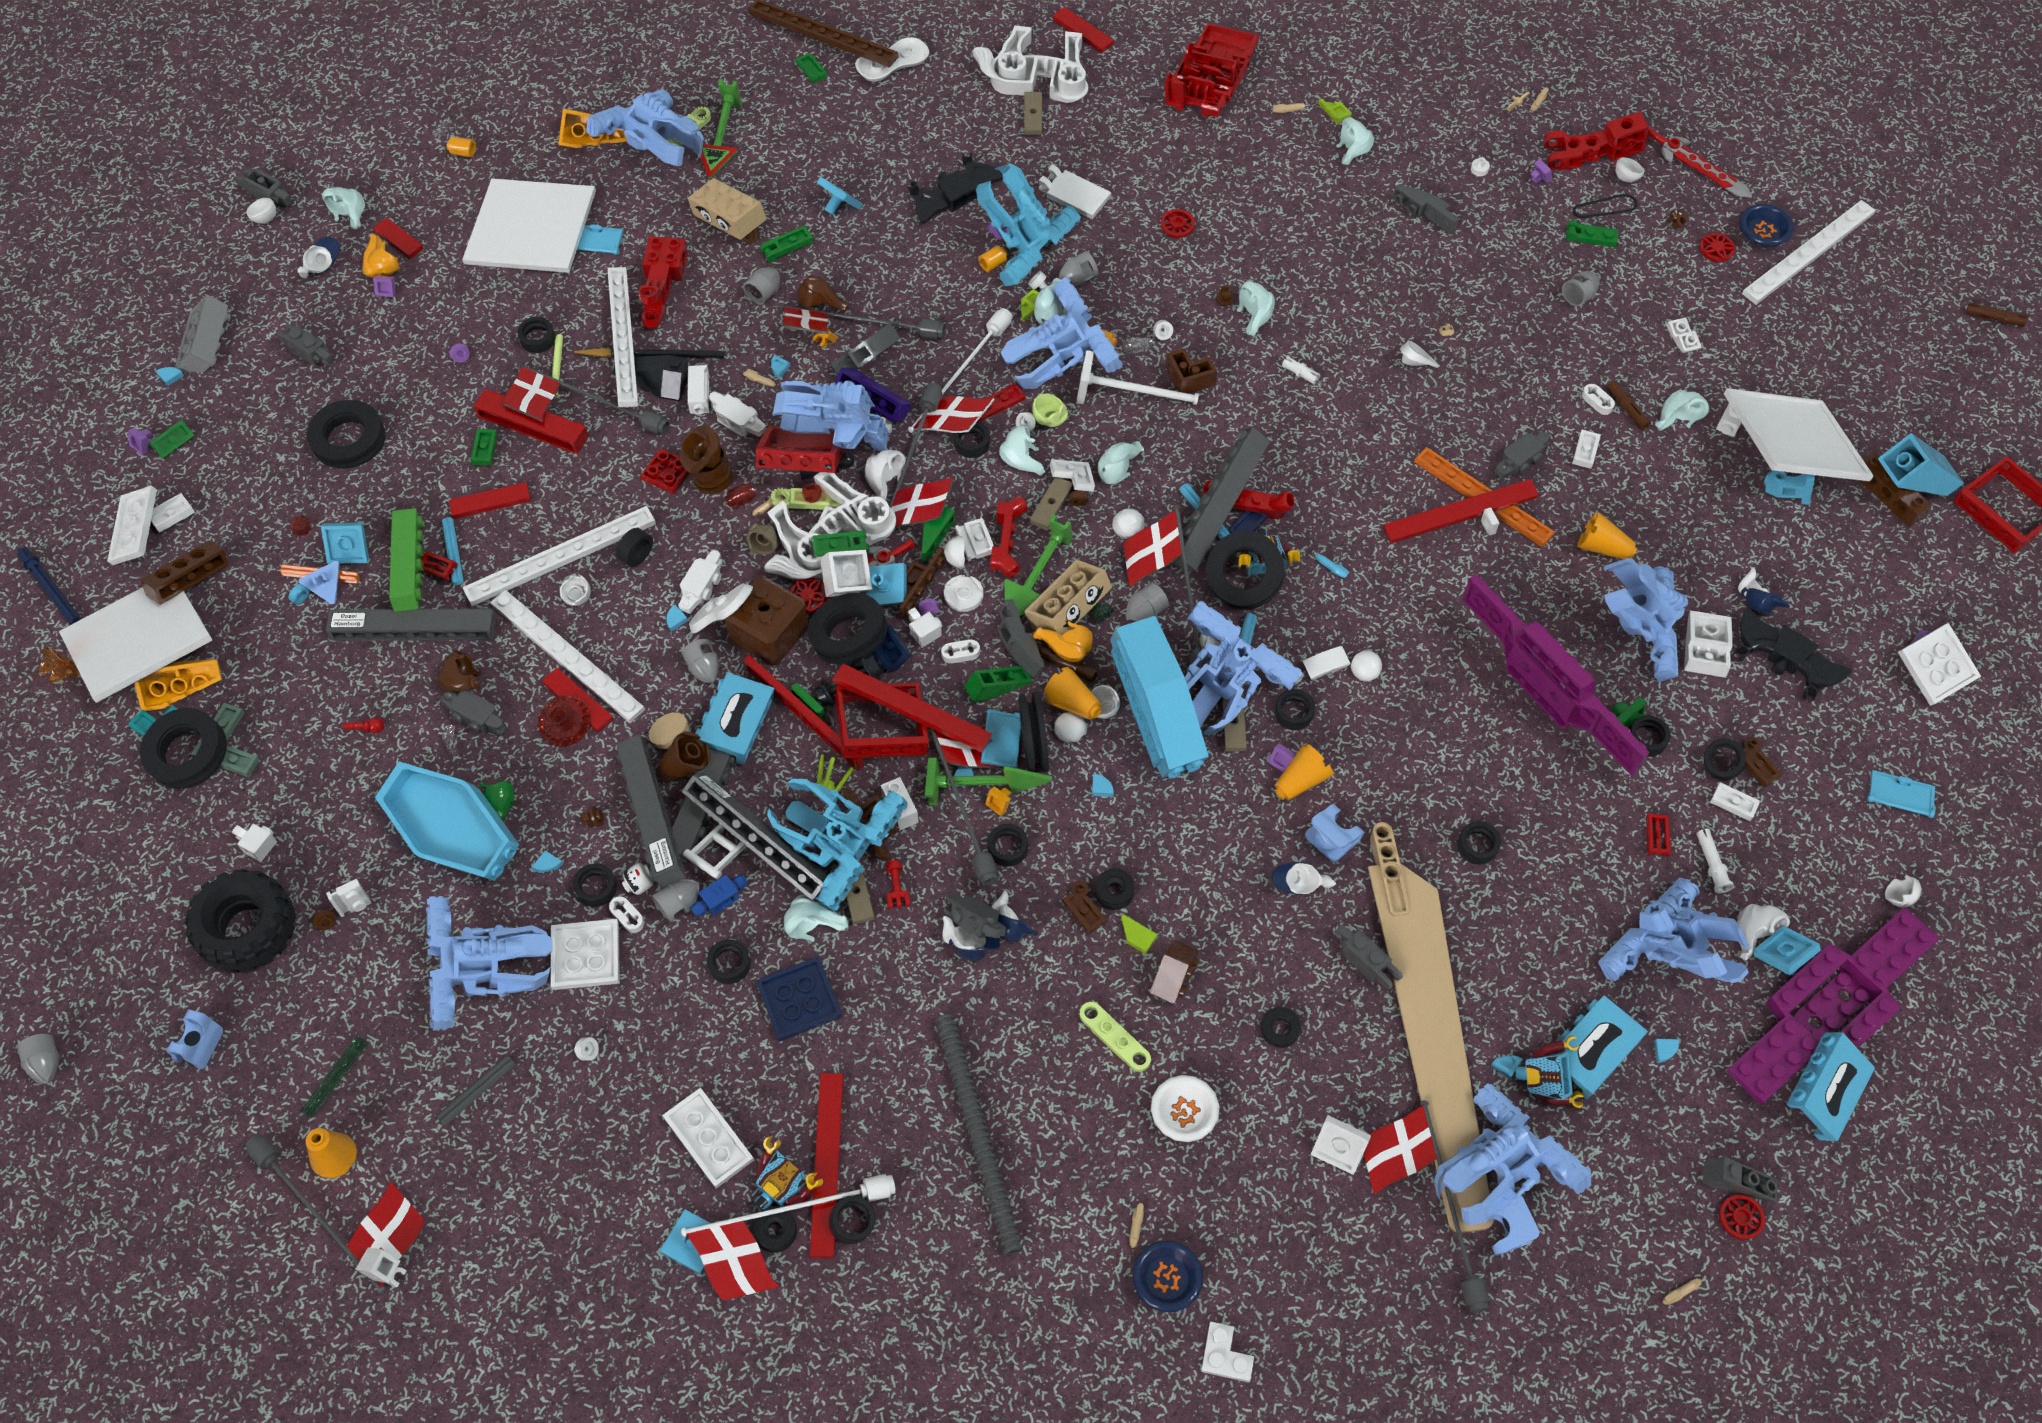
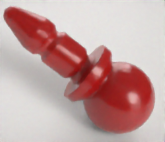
M373 717L370 720L365 718L364 722L342 724V728L348 730L365 729V733L370 731L376 734L384 729V722L378 717Z

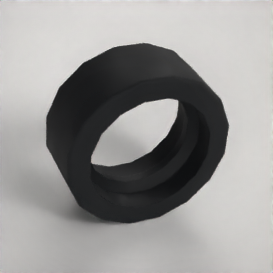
M543 317L528 318L518 328L517 333L520 344L530 353L545 352L555 342L553 326L549 320ZM543 329L547 331V334L539 340L526 339L527 334L533 330Z
M977 421L969 432L954 433L955 450L966 458L982 456L990 447V432L983 423ZM967 433H977L983 437V441L977 445H966L960 439Z
M638 527L627 531L617 545V558L629 567L640 565L650 554L653 546L652 536Z
M1286 690L1279 695L1276 701L1274 715L1277 722L1289 730L1304 729L1313 720L1315 703L1313 698L1303 690ZM1288 701H1298L1304 704L1307 708V713L1301 718H1291L1283 712V705Z
M1652 715L1641 716L1630 727L1632 735L1639 742H1642L1649 751L1647 757H1655L1661 754L1670 741V729L1658 717ZM1641 727L1654 729L1661 737L1660 743L1657 745L1644 743L1637 736V730Z
M1721 738L1707 746L1704 752V766L1712 777L1718 780H1731L1738 777L1744 770L1746 754L1743 747L1737 741ZM1729 748L1737 754L1738 763L1732 770L1720 771L1713 766L1712 755L1717 749Z
M1481 821L1471 822L1460 833L1457 847L1461 856L1470 863L1478 865L1487 864L1497 855L1501 846V838L1494 826ZM1473 833L1483 834L1491 841L1492 847L1490 851L1485 853L1476 852L1467 845V837Z
M1001 824L995 827L988 836V853L992 855L994 862L1004 867L1015 866L1021 863L1027 855V835L1017 825ZM1003 835L1015 836L1020 841V849L1012 855L1000 854L995 848L996 840Z
M594 863L582 867L576 873L573 880V888L579 901L584 905L600 907L607 904L614 897L617 891V882L612 871L607 866ZM603 875L608 881L607 888L598 895L590 896L585 894L582 889L583 882L590 876Z
M726 939L719 941L712 946L707 956L710 974L716 981L722 984L737 983L745 978L750 970L751 962L748 951L742 943L736 940ZM729 950L738 952L742 958L740 967L730 973L720 972L716 967L717 957Z
M847 1196L841 1199L831 1210L829 1216V1228L833 1236L845 1244H858L864 1241L874 1229L876 1222L875 1211L872 1205L866 1199L859 1196ZM853 1206L863 1212L866 1223L862 1231L850 1234L841 1228L839 1215L846 1207Z

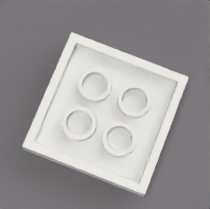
M1949 623L1942 625L1898 651V654L1930 706L1981 677Z
M618 919L551 925L553 949L551 952L552 990L620 984Z

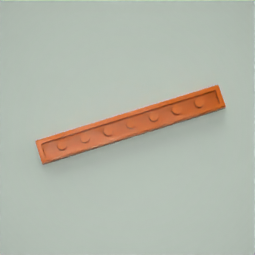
M1428 447L1414 460L1416 464L1467 498L1493 491ZM1515 505L1494 512L1497 518L1541 547L1555 533V531Z

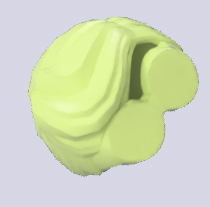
M1039 394L1034 399L1032 412L1038 424L1056 427L1067 419L1068 411L1066 405L1053 394Z

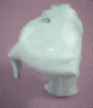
M1351 117L1343 120L1341 141L1336 147L1340 148L1343 144L1346 145L1348 151L1342 158V164L1349 165L1353 158L1369 152L1374 143V136L1361 122Z
M341 187L324 190L322 198L327 208L334 215L335 222L339 220V214L349 215L351 227L354 230L360 228V217L365 208L362 195L355 189Z
M1055 278L1052 281V285L1044 287L1037 295L1034 315L1040 325L1052 318L1054 314L1063 316L1066 313V310L1062 309V304L1056 293L1053 291L1056 283L1061 281L1058 278Z
M1246 281L1240 290V303L1237 312H1241L1243 306H1245L1247 311L1252 314L1251 321L1246 328V333L1255 336L1259 327L1265 324L1271 317L1275 299L1273 294L1268 292L1261 284Z
M1678 390L1672 393L1664 402L1660 421H1657L1655 426L1661 431L1673 424L1677 418L1682 421L1689 420L1690 422L1687 424V427L1690 428L1695 421L1704 418L1708 414L1709 404L1697 392Z
M1020 425L1011 430L1006 437V441L1001 444L999 449V455L1002 460L1019 470L1034 472L1040 476L1045 473L1043 465L1029 456V448H1032L1034 451L1039 450L1038 447L1032 444L1035 442V439L1030 438L1029 428L1025 425Z
M1139 441L1132 444L1120 442L1107 449L1098 463L1100 478L1106 484H1117L1130 476V473H1127L1129 460L1135 458L1141 451H1144Z
M804 897L794 899L791 902V907L784 915V929L788 936L795 939L810 940L811 942H814V937L806 933L813 930L818 924L828 925L840 932L848 928L849 923L844 915H839L821 902L812 901L810 898Z

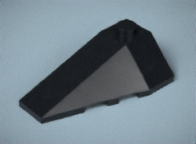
M671 355L634 357L636 385L645 391L648 390L661 399L680 401L688 379L689 365L687 358ZM614 365L612 374L616 376L615 365Z

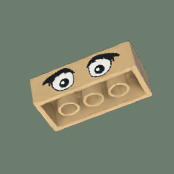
M715 178L708 181L688 197L692 212L696 217L740 240L767 220L760 201Z
M1075 560L1024 612L1032 629L1037 630V628L1041 627L1042 629L1056 631L1062 635L1073 628L1067 622L1070 621L1073 624H1077L1112 588V585L1104 569Z

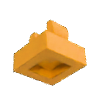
M829 331V334L817 333L814 335L813 341L818 342L822 338L820 346L825 348L828 345V340L835 343L838 336Z
M994 786L989 790L985 805L999 816H1002L1007 811L1011 800L1008 796L1012 792L1007 788H1003L1000 791Z

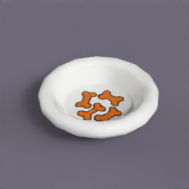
M1179 1075L1167 1079L1158 1086L1152 1097L1151 1113L1155 1125L1164 1135L1175 1141L1192 1142L1202 1139L1213 1130L1219 1118L1220 1106L1215 1092L1206 1082L1194 1076Z

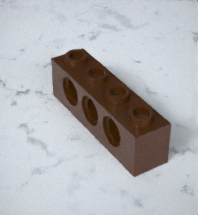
M1873 452L1863 459L1873 474V478L1870 481H1859L1908 527H1911L1924 518L1932 505L1917 491L1898 488L1878 460L1879 456Z
M208 540L140 579L146 596L161 605L229 564L224 549Z

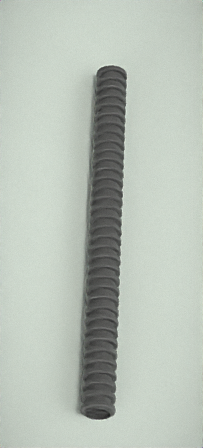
M944 1014L935 1020V1024L938 1025L937 1031H939V1037L942 1038L940 1041L943 1044L944 1055L947 1057L946 1062L949 1064L950 1076L953 1077L954 1089L957 1090L958 1103L961 1104L960 1109L963 1110L962 1116L965 1117L966 1130H969L968 1136L971 1137L970 1143L973 1144L974 1157H977L976 1163L979 1164L978 1170L981 1171L980 1177L983 1178L982 1184L985 1185L984 1191L987 1192L986 1198L989 1199L990 1212L993 1213L992 1218L996 1220L994 1225L998 1227L996 1232L1000 1234L998 1239L1002 1241L1000 1243V1246L1004 1248L1002 1252L1004 1255H1013L1023 1249V1245L1020 1244L1021 1238L1018 1237L1019 1231L1015 1230L1017 1225L1013 1223L1015 1218L1011 1216L1013 1211L1009 1209L1010 1202H1007L1008 1195H1005L1006 1188H1003L1004 1181H1001L1002 1175L999 1174L998 1161L995 1160L996 1155L992 1153L994 1148L991 1146L992 1141L989 1140V1133H986L988 1128L984 1126L986 1121L983 1119V1113H980L982 1108L978 1106L980 1101L977 1099V1093H975L976 1088L973 1086L972 1074L969 1073L968 1061L965 1060L964 1048L961 1047L960 1035L957 1034L956 1022L953 1021L955 1019L954 1015Z

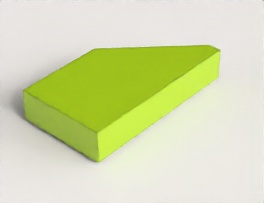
M1324 99L1318 101L1321 108L1336 124L1352 115L1342 102L1334 101V103L1325 102Z
M1035 289L1031 290L1021 299V318L1023 322L1034 314L1035 301L1039 294Z
M1123 914L1121 922L1127 944L1146 954L1158 934Z

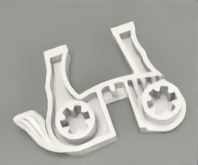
M1014 26L1011 36L1006 40L996 58L993 57L989 48L976 47L973 49V56L977 60L980 69L991 78L993 88L1002 94L1024 95V92H1033L1037 76L1051 78L1050 98L1053 100L1070 103L1081 99L1088 93V84L1085 80L1086 72L1079 61L1082 48V33L1065 31V59L1041 55L1023 56L1022 52L1031 44L1032 34L1031 27Z
M819 472L814 476L816 486L841 506L823 517L809 533L799 529L792 523L789 510L784 501L768 511L769 519L778 531L782 545L789 553L790 559L786 556L775 555L765 564L764 568L767 573L778 574L789 579L802 580L814 578L824 582L820 562L821 557L814 556L811 541L813 535L839 533L842 531V528L848 526L852 531H866V544L870 546L891 535L896 525L895 513L883 498L869 497L866 494L857 492L848 483L840 480L835 473Z

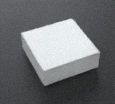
M1487 508L1484 510L1481 522L1487 534L1493 535L1496 534L1499 521L1492 508Z

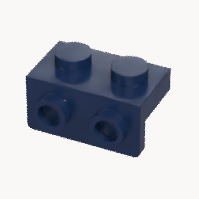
M887 625V633L883 642L872 653L878 660L882 661L884 670L897 671L912 656L891 625Z

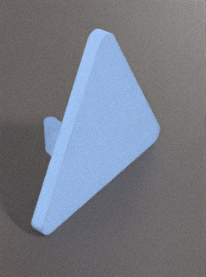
M334 561L300 578L299 583L330 604H335L340 563Z

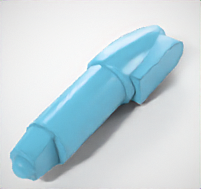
M1321 554L1316 555V559L1335 575L1346 578L1349 574V571L1340 564L1333 563Z

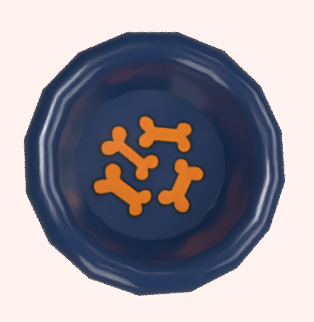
M1756 204L1748 207L1741 214L1739 220L1740 229L1746 238L1755 244L1766 247L1786 243L1794 232L1793 220L1788 213L1770 204Z
M1158 1241L1148 1245L1137 1256L1132 1268L1133 1285L1138 1296L1149 1307L1160 1312H1177L1189 1307L1199 1297L1203 1286V1268L1198 1257L1187 1246L1176 1241Z

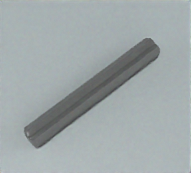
M509 1056L502 1058L438 1113L437 1119L443 1125H447L515 1066L514 1061Z

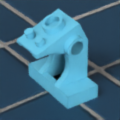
M1771 470L1764 480L1766 484L1765 492L1775 497L1801 498V504L1809 505L1815 475L1801 474L1792 477L1787 476L1784 471Z

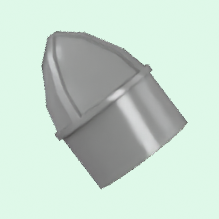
M1085 251L1065 262L1060 270L1058 279L1062 280L1066 277L1069 278L1071 281L1069 283L1073 284V286L1083 285L1099 275L1098 268L1091 254Z
M770 267L756 270L743 284V290L748 298L762 305L771 296L775 295L780 283L778 270ZM751 285L762 294L761 298H756L749 291Z
M1590 271L1575 274L1572 279L1563 284L1562 294L1564 299L1570 305L1581 306L1595 296L1600 285V278Z
M1154 583L1148 584L1140 591L1134 593L1129 599L1126 608L1127 618L1133 621H1140L1152 616L1157 617L1158 614L1169 606L1166 594L1158 585Z
M699 639L685 646L681 653L689 672L702 682L713 683L718 674L719 658L714 653L708 639ZM707 644V646L702 650L701 645Z
M689 879L679 880L673 884H668V886L653 894L652 899L664 917L671 923L675 920L674 914L681 909L686 913L689 912L699 895V884Z
M36 1034L23 1039L17 1045L21 1068L37 1083L47 1084L54 1078L60 1058L53 1036L50 1034Z

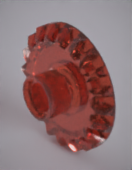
M561 695L559 698H553V701L546 703V707L541 709V715L538 717L539 724H537L539 733L551 745L556 747L571 746L580 741L587 733L591 723L590 710L584 701L578 697ZM563 716H565V719H564L563 721L559 722L560 719H561Z

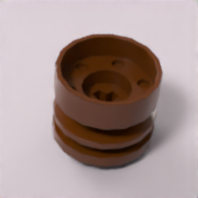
M721 445V459L714 468L704 467L696 474L690 473L694 486L704 494L720 493L732 483L733 471L726 451Z

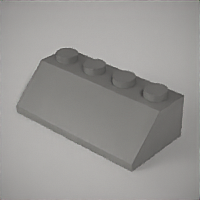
M206 295L190 311L175 368L182 372H205L209 367L212 368L217 360L215 353L219 350L221 344L219 338L224 333L223 323L228 318V313H226L227 304Z

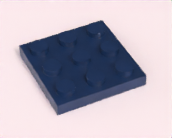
M819 956L756 980L779 1042L842 1018V1013Z

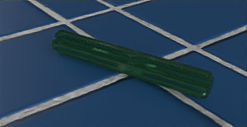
M358 1036L353 1040L302 1108L304 1114L309 1117H313L367 1046L366 1040Z

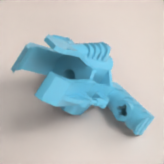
M1011 163L995 169L1003 174L1004 183L1016 199L1017 206L1014 209L1017 213L1009 215L998 203L991 189V181L978 184L976 188L978 203L987 212L992 221V227L997 228L1001 233L1008 248L1015 247L1019 249L1020 254L1010 259L1003 271L999 273L1000 280L1005 287L1018 285L1020 280L1024 279L1031 271V268L1035 267L1037 262L1043 259L1039 250L1043 246L1047 247L1049 242L1057 245L1058 240H1061L1064 237L1063 235L1067 234L1081 218L1076 209L1070 205H1066L1064 209L1053 215L1050 219L1045 217L1047 210L1036 199L1034 189L1028 184L1022 170ZM1007 227V233L1004 232L1001 228Z
M791 779L787 784L793 790L801 789L813 792L828 805V808L823 815L800 801H792L785 813L788 820L809 832L808 837L783 827L778 822L776 814L770 808L767 816L773 828L785 841L793 846L796 852L808 856L810 860L820 864L822 867H826L833 860L839 862L840 865L826 877L819 896L815 898L832 911H837L840 907V902L844 901L853 888V883L859 879V874L865 870L858 861L870 844L879 847L882 845V840L884 837L887 838L889 830L893 829L902 815L901 812L908 807V803L904 797L889 790L887 796L875 805L872 816L869 819L870 821L865 825L860 823L863 810L852 801L846 800L836 790H830L807 779ZM838 799L850 810L847 814L843 813L837 806L836 802ZM807 846L816 850L819 847L822 851L819 856L804 850V848Z

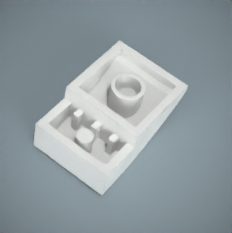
M1690 610L1686 631L1684 671L1726 678L1731 667L1730 651L1733 646L1731 617Z

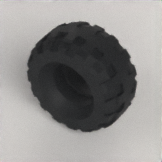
M247 869L234 870L231 874L224 872L216 875L217 879L203 884L201 892L198 895L194 894L189 906L191 909L187 910L185 924L187 926L186 936L195 952L206 963L225 972L235 973L240 970L249 972L257 970V966L261 964L266 966L273 962L272 958L277 953L282 954L287 947V940L293 936L295 930L293 923L295 922L294 919H296V913L289 895L274 878L257 870L249 872ZM248 909L260 910L259 920L250 932L239 937L225 936L227 925L235 915Z

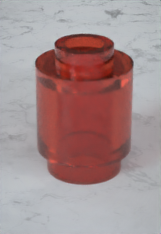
M742 483L726 491L727 496H725V500L729 507L733 506L734 509H737L751 502L752 498L756 497V494L750 483Z

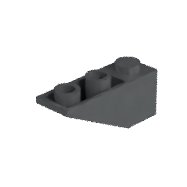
M1725 1156L1704 1161V1184L1720 1191L1777 1202L1778 1179Z

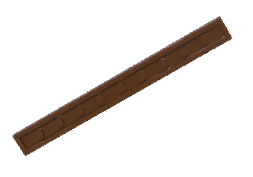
M755 0L748 7L749 14L886 67L890 68L899 58L897 51L766 1Z

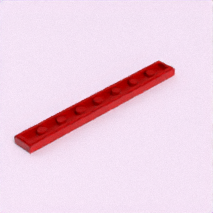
M1528 479L1383 525V529L1390 544L1482 516L1487 508H1492L1493 512L1537 499L1539 494L1532 480Z
M748 655L744 659L746 671L761 684L773 687L774 696L843 758L840 736L754 658ZM843 758L857 771L864 767L863 758Z
M844 663L833 677L834 683L980 752L984 751L992 737V733Z
M820 1073L815 1173L817 1172V1175L814 1177V1182L816 1183L817 1180L823 1179V1184L814 1187L813 1200L838 1194L843 1074ZM837 1200L813 1205L810 1258L834 1259L835 1237L829 1228V1216L831 1210L837 1204Z

